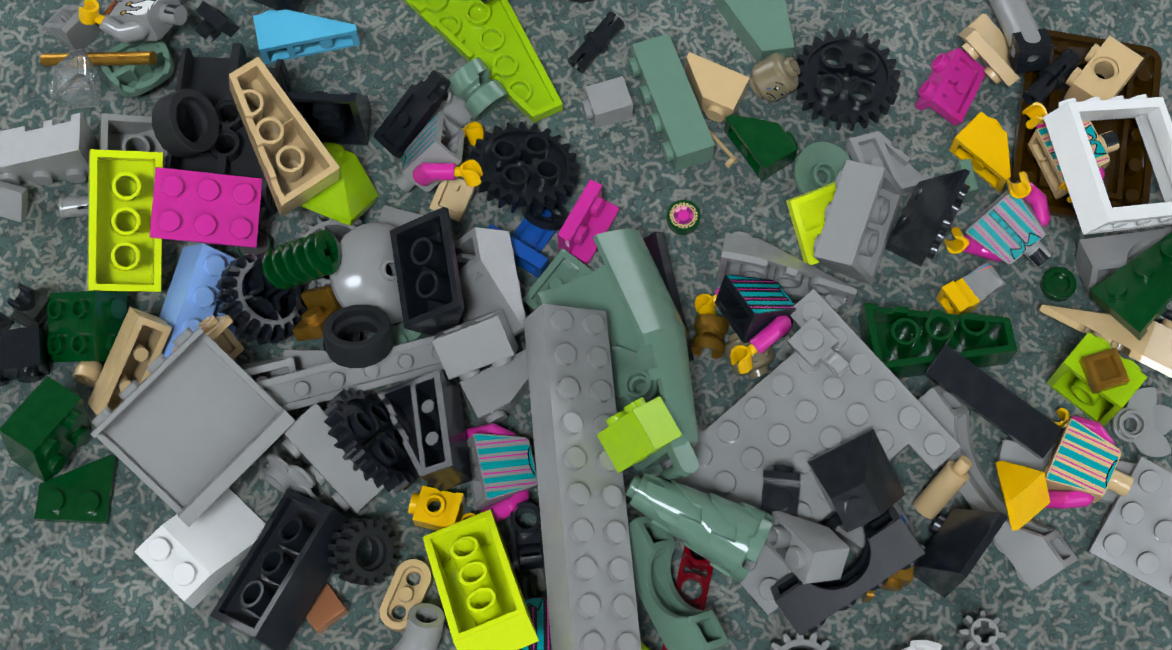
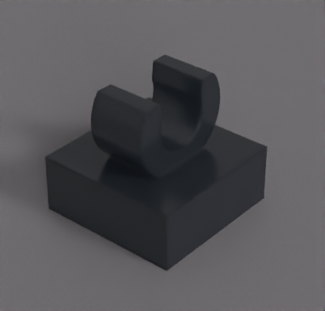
M202 1L196 9V12L205 20L197 26L195 31L210 42L218 38L221 32L232 37L240 28L220 10L205 1Z

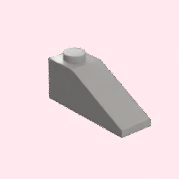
M526 349L511 356L513 360L497 368L491 366L479 374L459 382L461 392L479 426L491 423L499 425L508 418L507 414L512 412L528 391L529 377Z

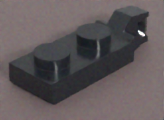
M433 70L425 81L421 80L417 85L412 84L375 132L374 138L394 157L400 159L406 148L418 136L440 107L439 105L443 101L442 96H444L451 85V81L443 74Z

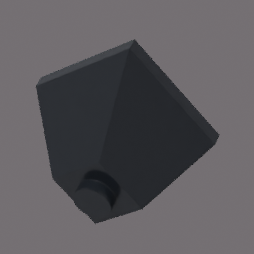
M872 428L807 461L839 527L847 533L880 517L905 495Z

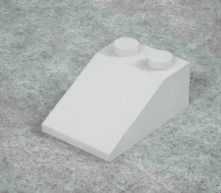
M228 488L190 527L176 514L162 524L134 552L186 604L194 608L246 557L266 523Z

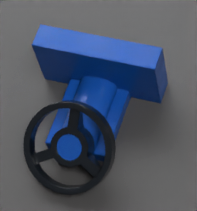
M556 202L555 208L561 215L554 214L547 207H543L542 214H539L533 208L534 214L529 211V214L525 215L523 209H521L525 218L513 235L510 236L515 264L537 278L549 266L548 258L540 253L555 232L562 228L569 216L565 207ZM490 224V226L487 228L501 230L492 224Z

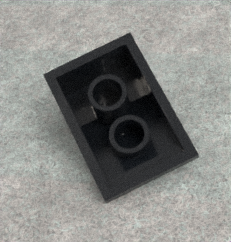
M324 91L312 93L287 92L286 95L322 143L368 145L371 120V106L368 96L355 92L346 94H329Z
M954 508L947 517L940 514L929 529V532L934 535L927 546L920 542L925 554L920 556L918 562L914 565L913 576L946 598L967 578L1008 517L999 512Z

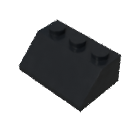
M442 207L390 230L404 329L430 336L458 325L464 310L449 209Z

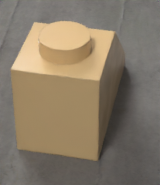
M689 52L686 57L685 73L701 111L705 112L709 119L716 122L725 121L726 117L731 114L736 115L747 93L750 77Z

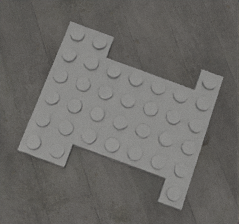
M813 289L793 306L796 308V311L790 316L799 328L812 316L817 319L839 340V345L834 351L849 363L848 367L850 369L839 379L823 362H820L813 369L795 351L706 430L703 431L697 425L699 443L693 447V451L698 459L699 467L690 476H682L676 481L705 494L710 492L738 504L744 502L761 509L764 481L763 470L772 471V465L794 467V473L801 474L802 478L798 517L819 524L832 511L807 463L808 460L871 428L874 429L889 462L909 446L932 472H935L959 451L961 446ZM669 460L660 465L664 471L673 464ZM764 543L756 562H746L744 568L750 570V572L740 584L766 614L770 616L779 608L774 601L770 587L793 572Z

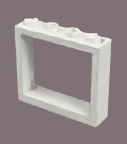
M1142 94L1130 99H1124V96L1121 95L1108 100L1093 97L1082 102H1077L1075 98H1070L1059 102L1058 109L1043 117L1083 235L1172 225V121L1163 97L1147 98L1146 94ZM1135 118L1165 202L1112 208L1082 121Z

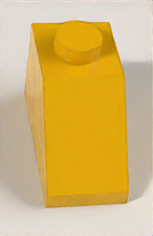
M981 111L954 138L949 151L960 160L971 159L974 172L1000 193L1005 188L1007 180L1011 177L1007 132L1003 130L1001 124L996 119L986 116Z

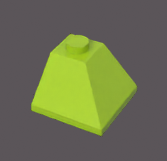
M324 142L323 145L340 167L339 181L300 206L350 226L376 203L379 195L354 153L344 150L339 144Z

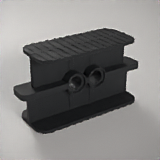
M233 43L231 58L194 57L190 48H182L175 91L189 88L199 91L207 97L218 116L219 135L216 144L212 148L194 156L180 158L167 152L166 166L164 168L262 179L260 207H267L269 213L275 215L278 211L229 87V74L247 63V55L243 44ZM277 59L275 68H266L287 94V92H291L288 70L283 59ZM178 105L176 109L178 127L182 134L193 142L195 139L193 119L186 109ZM230 117H237L233 122H225ZM226 147H234L229 153H221Z

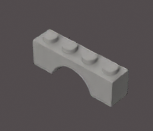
M1172 228L1079 239L1075 265L1087 291L1090 292L1093 287L1172 232Z

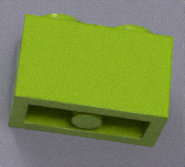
M660 396L647 403L641 397L625 406L624 410L605 420L608 427L597 434L618 473L641 462L682 436Z

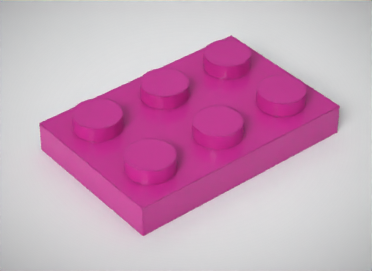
M156 167L149 238L256 248L262 179Z

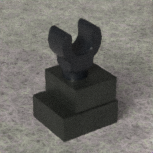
M19 283L20 293L15 300L11 298L7 300L8 304L14 309L10 318L24 327L39 325L42 329L48 321L47 306L50 298L27 285Z

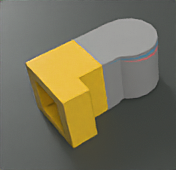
M988 262L956 282L952 281L943 286L936 299L947 314L963 315V313H970L985 304V301L1000 293L1007 286V283L993 265Z

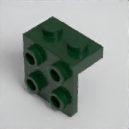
M93 290L51 293L47 306L48 359L51 362L106 361L128 312V292Z

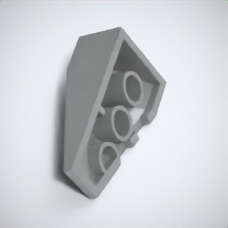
M725 233L717 282H723L725 275L770 279L778 282L787 295L805 297L814 289L821 297L831 294L841 305L852 306L857 293L856 288L759 238H753L748 233Z

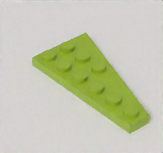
M403 0L468 62L478 57L481 58L491 71L490 79H496L509 93L507 99L533 123L563 110V103L508 0H493L487 4H484L481 0Z

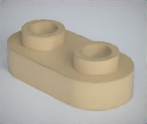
M410 559L398 566L380 606V618L388 629L395 632L405 631L410 608L416 604L424 603L432 585V574L424 562ZM411 574H418L421 576L419 584L411 586L407 582L408 577ZM398 607H403L406 609L405 617L400 620L393 618V611Z

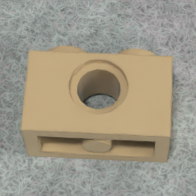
M1109 36L1102 46L1096 43L1084 59L1087 65L1083 70L1077 67L1065 83L1070 88L1064 99L1075 98L1077 102H1082L1093 97H1100L1101 100L1116 97L1133 76L1144 58ZM1096 74L1102 75L1105 79L1099 78Z

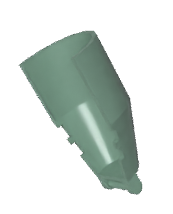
M625 228L596 234L593 240L605 265L569 283L538 292L535 297L539 306L541 304L606 311L610 348L612 346H619L637 353L641 346L648 345L653 367L648 369L650 380H657L658 390L654 398L661 397L682 436L633 465L640 478L644 473L669 482L671 480L676 481L682 476H690L699 467L698 459L693 451V447L699 443L685 326L639 230ZM646 383L638 384L635 391L637 393L643 392L646 389ZM626 397L615 398L617 413L624 410V407L631 403ZM671 460L673 465L663 471L660 464Z

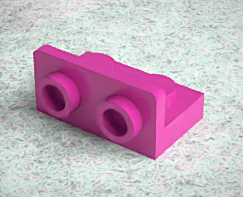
M958 47L947 53H941L934 59L931 64L932 72L928 80L919 88V98L914 106L920 111L930 107L954 126L963 122L986 75L983 71L985 68Z
M591 179L589 180L557 235L558 251H561L563 248L584 264L590 263L598 249L593 237L596 234L608 232L619 213L617 206L602 199L601 184Z

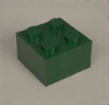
M47 376L0 427V435L11 460L46 482L53 474H58L64 468L68 456L76 447H82L87 442L92 427L82 398Z

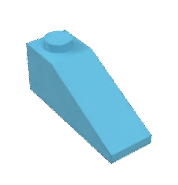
M286 9L279 11L268 10L253 16L259 51L264 64L276 62L277 59L288 60L360 45L355 24Z

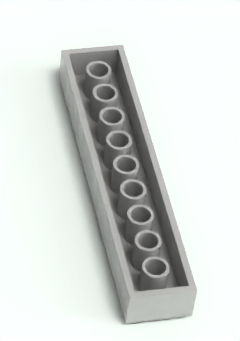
M541 304L524 319L551 649L641 650L623 471L617 472L597 437L598 433L608 427L605 420L617 414L606 311Z

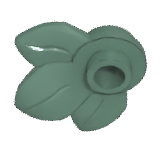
M648 345L641 346L637 353L627 348L612 346L610 354L615 398L626 397L631 403L641 397L645 399L646 403L651 401L657 393L658 383L657 380H650L648 369L653 367ZM646 383V389L643 392L637 393L635 391L638 384Z

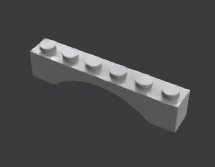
M940 386L931 388L918 401L961 446V449L941 466L944 467L950 460L956 462L961 455L968 457L973 463V466L967 471L970 478L960 488L958 493L964 496L971 506V510L999 512L1008 517L1004 499L990 484L980 467L973 449L969 410L965 404ZM1007 518L993 538L996 548L1008 557L1015 567L1017 577L1024 584H1027L1031 591L1078 561L1076 555L1056 529L1039 524L1032 519L1021 529L1012 531L1009 518Z

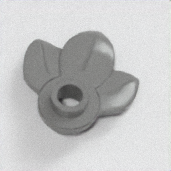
M1155 387L1138 389L1127 402L1126 408H1122L1112 418V431L1119 440L1133 443L1136 449L1145 456H1167L1171 454V447L1163 435L1172 430V408L1157 404ZM1126 419L1133 422L1134 428L1131 432L1124 428V421Z
M269 454L266 457L268 460L266 464L267 470L263 473V476L274 488L283 493L288 488H291L295 493L320 502L311 490L317 482L309 472L297 465H289L278 455Z

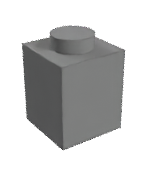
M623 76L585 87V100L581 101V107L585 119H592L595 129L633 118V102Z

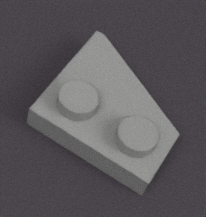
M880 131L849 138L846 143V148L852 161L886 168L904 190L903 194L914 191L920 181L931 178L927 173L922 176L908 163L910 158L901 150L894 148L891 141Z

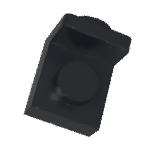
M772 465V471L763 470L764 481L761 510L771 515L773 511H781L798 517L801 474L794 473V467L785 465Z

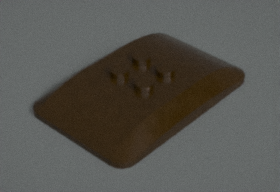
M1047 30L1053 43L1048 66L1062 54L1064 49L1070 48L1081 57V64L1077 67L1083 70L1087 65L1084 59L1096 43L1102 46L1106 39ZM1120 42L1144 59L1117 96L1122 95L1124 99H1130L1142 94H1146L1147 98L1159 97L1162 60L1159 53L1147 46ZM1041 70L1024 72L1016 126L1011 182H1021L1019 173L1026 172L1029 182L1046 194L1050 215L1078 220L1073 203L1067 201V198L1070 196L1069 193L1061 198H1055L1028 145L1035 130L1038 128L1028 129L1026 126V122L1030 120V117L1023 114L1022 111L1029 105L1023 100L1022 93L1039 78ZM1072 72L1065 78V83L1072 74ZM1096 74L1099 78L1105 79L1102 75ZM1064 84L1060 90L1053 91L1042 102L1047 113L1058 109V103L1065 100L1064 97L1070 86ZM1123 118L1090 121L1098 135L1114 131L1119 139V149L1108 153L1110 162L1104 170L1105 177L1103 179L1112 208L1149 204L1152 164L1136 119Z

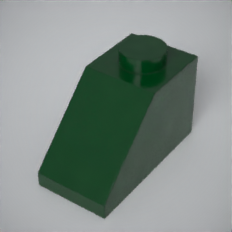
M733 114L726 117L724 132L761 181L795 161L798 149L797 142L794 136L789 131L785 132L779 123Z

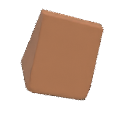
M327 584L321 589L305 617L320 635L349 612Z

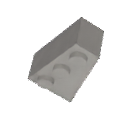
M81 113L71 115V121L56 124V121L53 119L43 121V128L28 131L26 126L0 131V180L19 185V182L28 181L39 185H49L53 183V180L66 179L73 183L85 182L89 178L90 149L98 150V140Z
M315 403L281 435L285 440L281 444L295 459L300 456L310 466L306 471L314 477L320 486L325 482L335 492L330 497L344 512L350 508L354 513H357L384 486L382 485L377 488L372 478L366 481L363 471L360 469L354 471L353 462L343 459L345 454L343 449H338L334 446L338 442L337 439L328 435V432L332 429L324 422L328 416Z

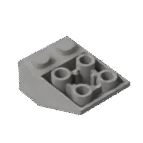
M474 227L454 242L464 302L461 318L465 323L503 308L513 335L516 336L524 331L526 313L523 307L520 281L517 276L514 250L509 231Z

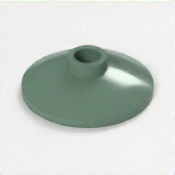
M816 142L805 147L797 156L794 164V179L799 192L805 194L836 181L837 175L843 170L846 160H851L850 157L840 147L829 142ZM817 173L823 177V183L818 179Z

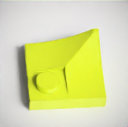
M836 181L786 200L803 261L810 265L819 263L813 257L814 242L816 237L822 233L825 224V210L827 205L833 201L836 192Z

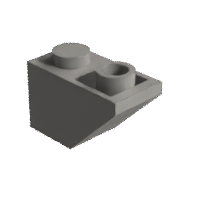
M781 511L772 512L774 518L771 521L773 523L765 544L803 584L841 579L850 547L827 526Z

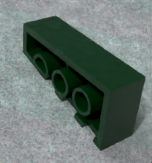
M864 303L858 315L862 341L898 379L923 375L945 344L978 368L1008 364L1017 352L1010 317L970 313L955 315L931 309L929 312L909 310V307L894 306L893 308L877 307V304Z

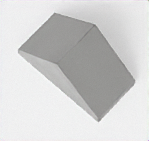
M64 4L42 28L75 53H80L100 33V30L96 24L85 25L80 21L78 16L79 7L84 8V6Z

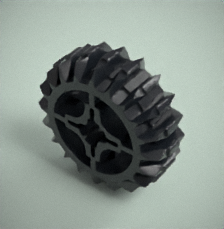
M251 252L243 258H236L230 263V266H227L222 271L221 278L215 286L219 292L216 293L214 300L222 303L217 313H223L231 317L233 320L231 324L236 327L234 335H240L243 332L246 337V343L256 339L259 346L265 345L268 342L272 345L277 344L294 334L293 328L302 320V314L307 311L301 297V292L304 291L306 285L301 284L284 290L275 288L269 283L263 272L262 258L265 252L259 253L256 256ZM243 281H244V284H245V286L243 287L245 296H243V292H242V283H243Z

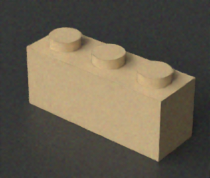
M133 307L129 308L88 401V405L96 415L107 406L113 411L123 401L118 395L133 380L140 384L150 375L146 368L161 354L172 330V327L162 318Z

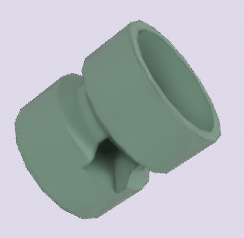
M479 57L466 63L449 78V81H451L450 90L457 99H465L464 107L475 121L484 118L495 110L509 96V93L498 80L490 79L491 71Z

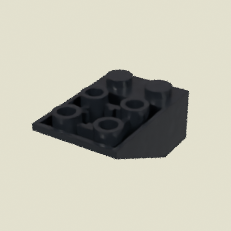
M963 169L920 181L890 234L885 249L920 267L926 257L933 260L971 187L965 184L970 171Z

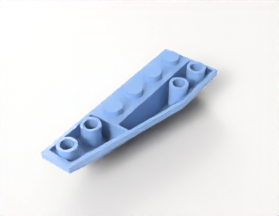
M204 243L183 247L159 318H162L172 327L161 352L166 358L176 346L173 344V341L188 327L194 332L199 323L212 315L215 317L226 316V314L217 313L222 303L214 300L216 293L219 292L215 286L221 278L222 271L227 266H230V263L235 258ZM244 281L242 283L243 296H245L243 287L245 286ZM233 324L229 325L228 328L234 334L236 327Z

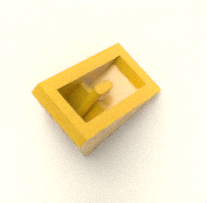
M998 461L995 464L1011 530H1019L1051 503L1045 473L1010 462Z

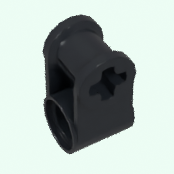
M531 502L518 503L516 505L518 508L515 512L511 511L510 513L511 551L515 574L519 575L522 570L544 568L545 570L540 509ZM524 513H531L536 517L537 521L532 528L523 529L516 524L518 517Z

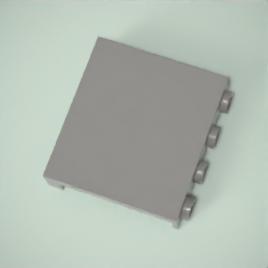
M189 327L173 341L177 348L167 358L161 353L146 368L150 373L149 376L140 384L133 380L118 395L123 401L113 411L107 406L91 421L96 426L91 431V435L94 438L97 437L169 505L188 527L295 422L200 327L194 332Z

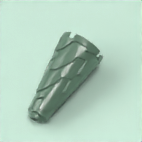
M644 473L641 478L635 475L625 493L626 496L631 498L629 505L652 519L651 523L683 541L684 546L710 561L712 567L740 583L750 572V570L744 568L746 562H756L773 523L771 520L774 518L773 515L744 502L738 504L713 493L705 494L677 481L671 480L669 482Z

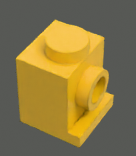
M422 485L420 494H412L408 514L413 515L412 520L415 526L438 531L460 522L466 502L464 494L448 491L440 492L436 488ZM431 502L441 503V508L438 511L431 512L428 510Z

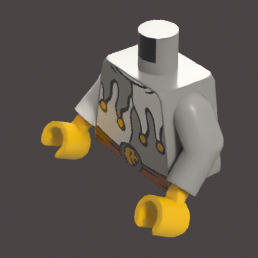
M84 0V8L79 7L78 16L83 24L93 25L97 23L100 25L99 29L111 35L115 41L129 44L136 41H158L162 39L173 25H183L186 22L187 11L179 0H114L101 15L99 14V3L96 0Z

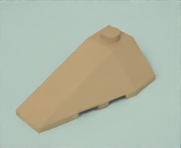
M1040 304L1038 308L1040 312L1082 333L1087 334L1090 332L1094 336H1099L1105 339L1112 348H1117L1129 357L1172 378V321L1164 318L1161 324L1153 321L1147 328V333L1139 341L1109 313Z

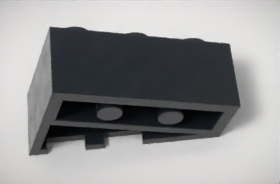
M439 369L377 392L380 400L387 407L391 415L390 419L398 429L403 439L402 443L422 479L440 492L473 481L459 385L452 379H448L447 375Z

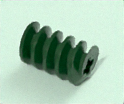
M320 230L318 233L309 234L307 237H300L296 241H289L285 245H277L273 250L269 248L263 255L262 268L264 275L269 283L281 290L290 289L293 286H299L314 279H320L325 275H332L338 271L341 265V247L337 238L329 230Z

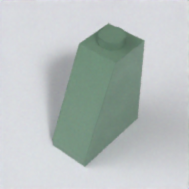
M715 0L716 8L757 63L773 53H781L787 58L793 57L795 46L786 0Z

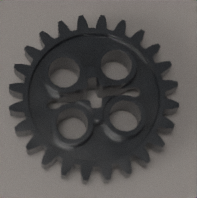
M839 29L837 37H833L829 31H826L824 41L815 36L812 46L804 45L803 53L798 54L796 60L800 68V74L798 75L799 84L795 99L805 100L802 106L803 111L813 109L812 120L822 116L824 117V127L830 121H835L836 130H840L842 123H847L850 131H853L856 122H859L865 129L867 128L869 118L873 122L878 123L881 113L884 115L888 114L890 105H894L897 95L895 93H898L901 83L897 82L900 71L893 70L897 63L896 59H887L890 49L886 48L881 51L878 49L881 40L878 39L871 44L868 42L869 33H865L860 39L857 38L856 29L851 31L850 36H845L843 30ZM826 60L836 61L838 64L831 65L828 64ZM859 65L868 66L871 70H863ZM821 89H830L834 93L826 94ZM854 94L864 95L867 99H858Z
M507 122L504 131L496 125L494 126L493 134L485 131L483 140H476L475 148H472L470 160L477 161L483 172V176H480L481 184L478 185L477 192L487 191L486 201L496 198L499 200L498 208L508 204L510 205L511 213H514L518 207H522L524 214L528 215L530 208H535L539 214H542L544 205L553 211L555 210L556 202L563 205L565 204L566 197L572 196L579 176L577 174L579 164L575 163L577 155L576 153H569V143L560 145L561 135L551 138L549 136V128L541 133L538 131L537 124H533L531 129H526L523 122H520L519 128H514L510 122Z
M349 388L347 391L343 389L326 404L328 408L324 413L328 418L324 422L332 428L328 435L337 439L338 442L334 446L338 449H343L345 452L343 459L353 462L354 471L360 469L363 471L366 481L372 478L377 488L383 485L387 492H390L392 489L397 493L402 489L405 491L417 481L420 476L402 443L403 439L398 429L390 419V413L385 410L382 401L376 403L372 394L366 397L361 389L355 392L353 388ZM381 432L384 433V435L378 438L372 445L364 447V445L371 441L376 435L380 434Z

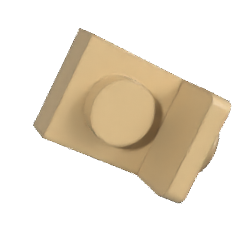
M462 176L456 177V180H441L429 209L435 211L439 208L447 207L450 218L461 222L478 186L468 187Z

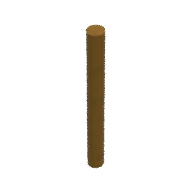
M154 51L43 53L40 56V62L43 66L154 65L157 62V54Z

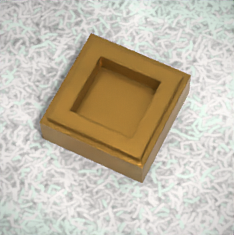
M1117 348L1082 357L1079 361L1092 394L1127 385L1130 381Z

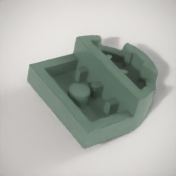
M162 39L158 41H136L129 44L120 43L106 51H154L157 54V62L154 65H100L115 91L124 97L139 96L157 87L171 77L175 67L173 58Z

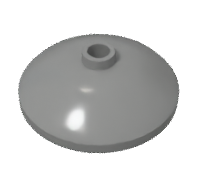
M386 223L363 224L352 229L339 240L342 253L341 265L338 271L329 275L333 293L343 308L351 305H370L384 311L391 325L401 322L403 317L390 230L396 227ZM386 265L392 268V276L386 273Z

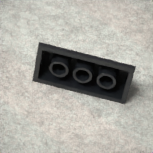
M286 490L210 616L270 650H286L331 575V568L336 565L328 561V556L334 555V551L328 550V544L336 543V540L331 538L333 532H342L338 526L342 522L348 523V519L333 507Z

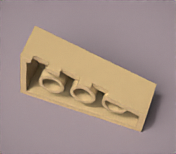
M259 57L229 74L231 94L281 218L339 181L340 167Z

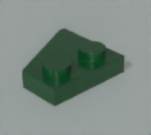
M108 455L40 483L34 519L46 522L109 524L118 457L116 455Z

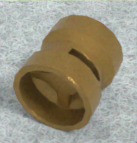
M700 314L695 317L694 329L696 337L691 340V348L694 355L701 356L702 349L709 348L712 349L711 358L719 359L724 356L725 344L723 336L727 335L729 323L725 318L712 314Z

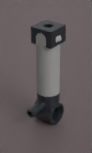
M989 0L1010 47L1008 59L1015 74L1042 70L1045 66H1048L1053 43L1046 28L1039 29L1027 1Z

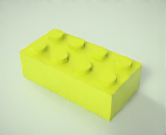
M90 149L87 291L161 292L162 239L149 238L155 169L156 167L163 168V152Z
M491 510L422 537L452 640L457 650H518L539 641L504 539Z

